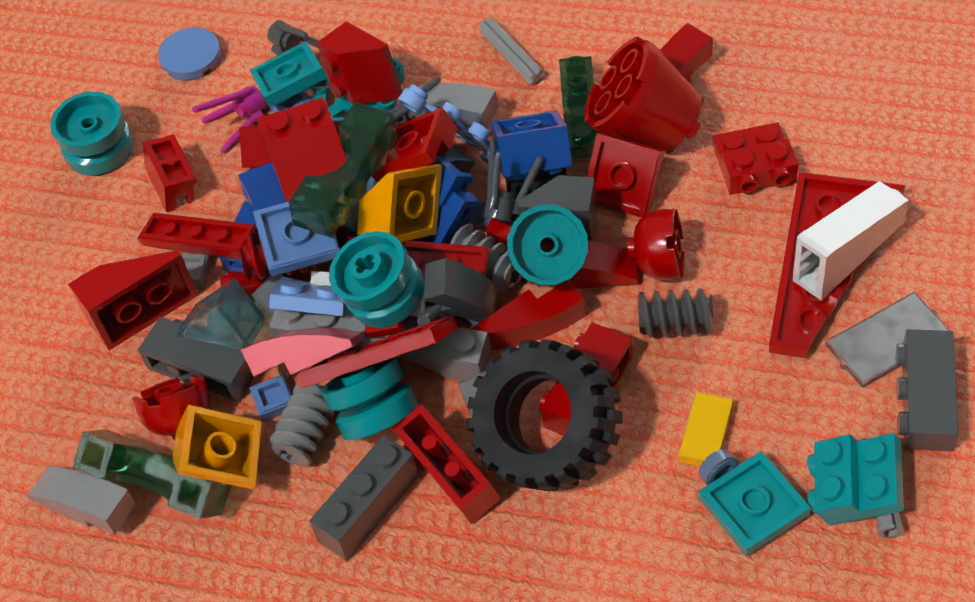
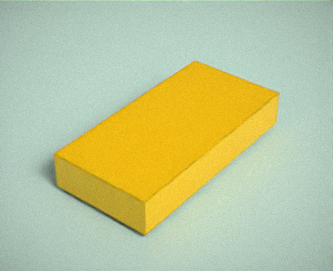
M696 392L679 451L678 462L700 467L710 454L722 449L733 408V399Z

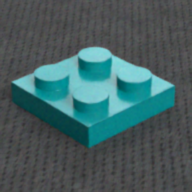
M306 41L250 69L269 108L276 104L287 102L291 96L303 90L312 89L320 81L327 78L322 66Z
M762 451L698 491V499L746 557L808 517L811 512V507Z

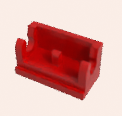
M175 135L143 142L145 169L165 211L175 210L177 204L175 199L181 194H185V198L188 204H190L194 200V184L197 183V178Z

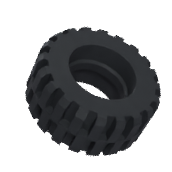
M530 339L521 341L519 348L510 345L501 350L500 355L502 358L500 360L491 358L484 366L487 370L485 376H477L473 384L474 387L478 388L475 398L469 397L467 408L473 409L472 418L467 419L468 431L475 432L476 438L471 440V444L475 452L485 454L481 458V462L488 470L497 471V477L501 480L529 489L557 491L559 488L571 489L579 485L580 479L590 480L597 474V470L594 467L597 464L605 466L612 457L607 453L610 444L617 446L620 435L614 433L616 423L622 424L623 412L615 410V403L620 402L621 398L618 389L609 385L613 381L609 372L606 369L600 368L599 361L591 355L553 340L542 339L538 342ZM556 380L563 385L570 400L571 417L569 426L564 436L555 446L544 452H536L530 449L522 437L519 425L520 410L526 396L533 388L542 382Z

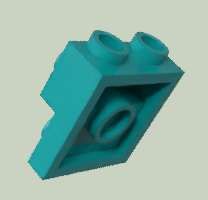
M895 433L857 441L851 434L814 442V454L808 456L807 465L810 474L815 478V488L808 491V503L811 510L829 526L904 511L901 439Z

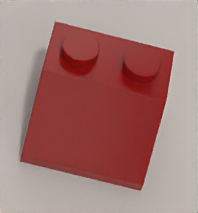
M347 21L316 42L321 54L320 62L327 71L330 80L328 82L329 88L336 97H342L355 105L398 99L401 95L402 89L387 43Z

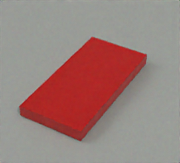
M449 315L333 355L298 373L296 376L298 385L302 389L437 343L458 329L454 316L451 317Z

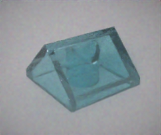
M234 278L194 306L178 328L177 337L243 349L253 343L264 325L265 316Z

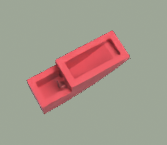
M340 328L297 329L255 342L241 349V352L253 376L283 362L290 375L358 344L365 337L362 332Z

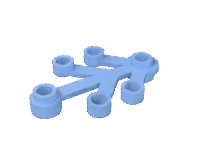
M411 84L409 89L405 88L397 99L403 106L418 115L424 109L428 112L439 109L426 102L428 94ZM445 102L443 109L458 127L455 136L464 143L484 152L480 158L488 164L490 142L487 138L491 132L477 122H473L471 127L467 128L459 120L463 113L452 104Z

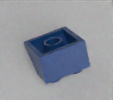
M557 110L490 121L493 140L496 141V154L501 156L500 168L503 177H509L511 180L525 179L538 156L543 158L538 172L543 171L544 174L560 173L564 170L563 167L572 166L567 125Z

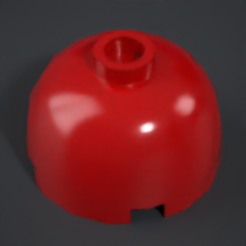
M661 209L650 212L642 217L635 226L634 237L627 239L629 258H636L639 269L650 278L669 281L684 277L685 251H681V239L684 238L678 210Z
M190 375L191 382L184 384L180 383L179 378L170 379L140 392L142 399L134 396L132 399L142 424L151 433L159 436H172V439L175 440L178 425L188 405L205 409L210 408L209 391L205 378L202 375Z

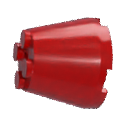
M634 37L624 43L607 61L611 67L603 75L600 86L593 84L584 110L585 122L590 124L597 132L608 133L665 150L666 154H670L685 137L691 139L697 133L700 127V122L697 118L703 105L704 97L694 89L655 44L648 40H642L639 37Z

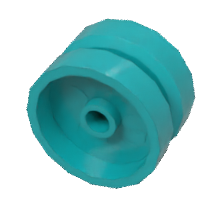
M88 91L74 95L61 103L54 111L50 121L51 133L59 145L66 163L72 170L80 174L99 175L110 172L122 165L131 154L134 145L131 130L125 121L119 103L108 94Z
M555 204L537 205L524 211L513 222L507 237L508 256L514 269L526 280L539 285H557L572 278L583 266L588 253V235L581 220L570 210ZM549 238V240L552 239L554 241V248L550 252H544L541 249L540 242H542V239Z
M373 231L360 234L348 241L336 253L330 265L329 281L333 291L346 304L353 316L365 326L382 328L395 325L407 318L417 308L424 294L425 279L420 268L413 258L409 256L400 240L390 233Z
M397 357L337 376L321 389V394L328 408L333 411H341L336 418V424L345 440H357L380 432L405 418L417 407L418 401L410 384L398 383L403 376V370Z

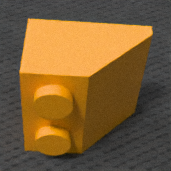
M433 164L387 173L359 200L357 235L380 231L390 233L400 242L437 234L442 165Z
M188 405L180 420L175 437L172 460L177 474L254 489L256 486L262 421Z

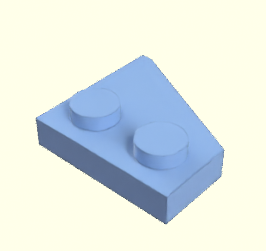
M281 277L270 293L269 308L334 316H343L347 308L346 304L335 294L332 286H320L289 277Z

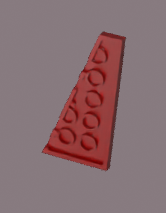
M799 172L768 352L806 358L862 265L861 263L823 300H819L793 281L797 237L803 231L876 184L877 181ZM882 182L891 189H896L902 195L904 194L905 185Z

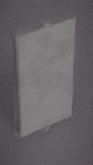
M913 292L826 340L825 345L839 360L840 368L846 369L856 382L864 388L901 367L896 366L897 343L903 344L906 329L950 330L937 317V311L931 310Z

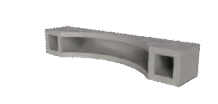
M346 308L343 316L275 309L269 325L272 335L308 328H340L362 332L365 339L346 350L391 336L387 335L371 339L365 334V325L357 320L348 308ZM404 319V331L419 326L417 320ZM458 327V329L437 343L396 357L425 367L448 379L462 381L486 371L484 366L491 359L492 350L488 332Z

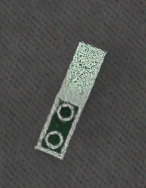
M572 56L566 59H559L563 117L568 130L571 158L591 157L598 132L585 122L584 110L588 95L594 84L591 56Z

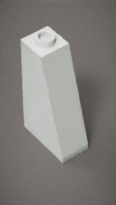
M879 181L803 231L796 241L793 281L819 300H823L905 222L909 200L898 190L891 189Z

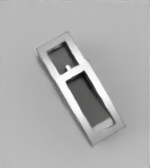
M438 83L426 92L428 97L425 101L430 105L442 108L445 102H448L458 108L463 113L459 120L467 127H471L473 122H477L487 128L498 109L496 90L460 83ZM424 109L422 113L418 115L412 111H409L405 114V116L411 119H415L429 112Z
M48 466L27 495L30 500L87 527L93 524L114 535L136 505L132 495L126 488L84 472L56 466Z

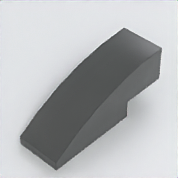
M448 258L426 264L424 300L442 305L443 312L480 323L500 309L499 289L492 281L478 271Z

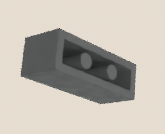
M160 316L138 349L148 370L173 379L179 378V381L184 383L191 382L190 375H202L205 378L209 392L237 402L241 400L255 377L241 352V349L249 346L242 341L232 342L223 339L211 330L203 332L190 327L186 322L179 319L172 321Z
M906 329L903 344L897 343L895 356L896 366H902L903 377L897 378L896 387L897 400H903L904 412H898V435H904L905 449L953 452L958 437L953 331Z
M383 435L309 520L317 541L345 561H348L419 477L413 454Z

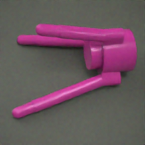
M247 86L238 92L194 106L192 111L197 113L232 101L231 104L203 117L202 122L207 123L235 110L241 118L245 116L250 117L241 126L244 127L252 126L258 121L257 118L263 117L264 115L261 111L267 106L258 88ZM239 129L221 148L222 153H226L240 139Z

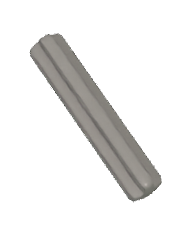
M487 18L480 23V32L529 84L533 85L537 81L542 80V68L493 18Z

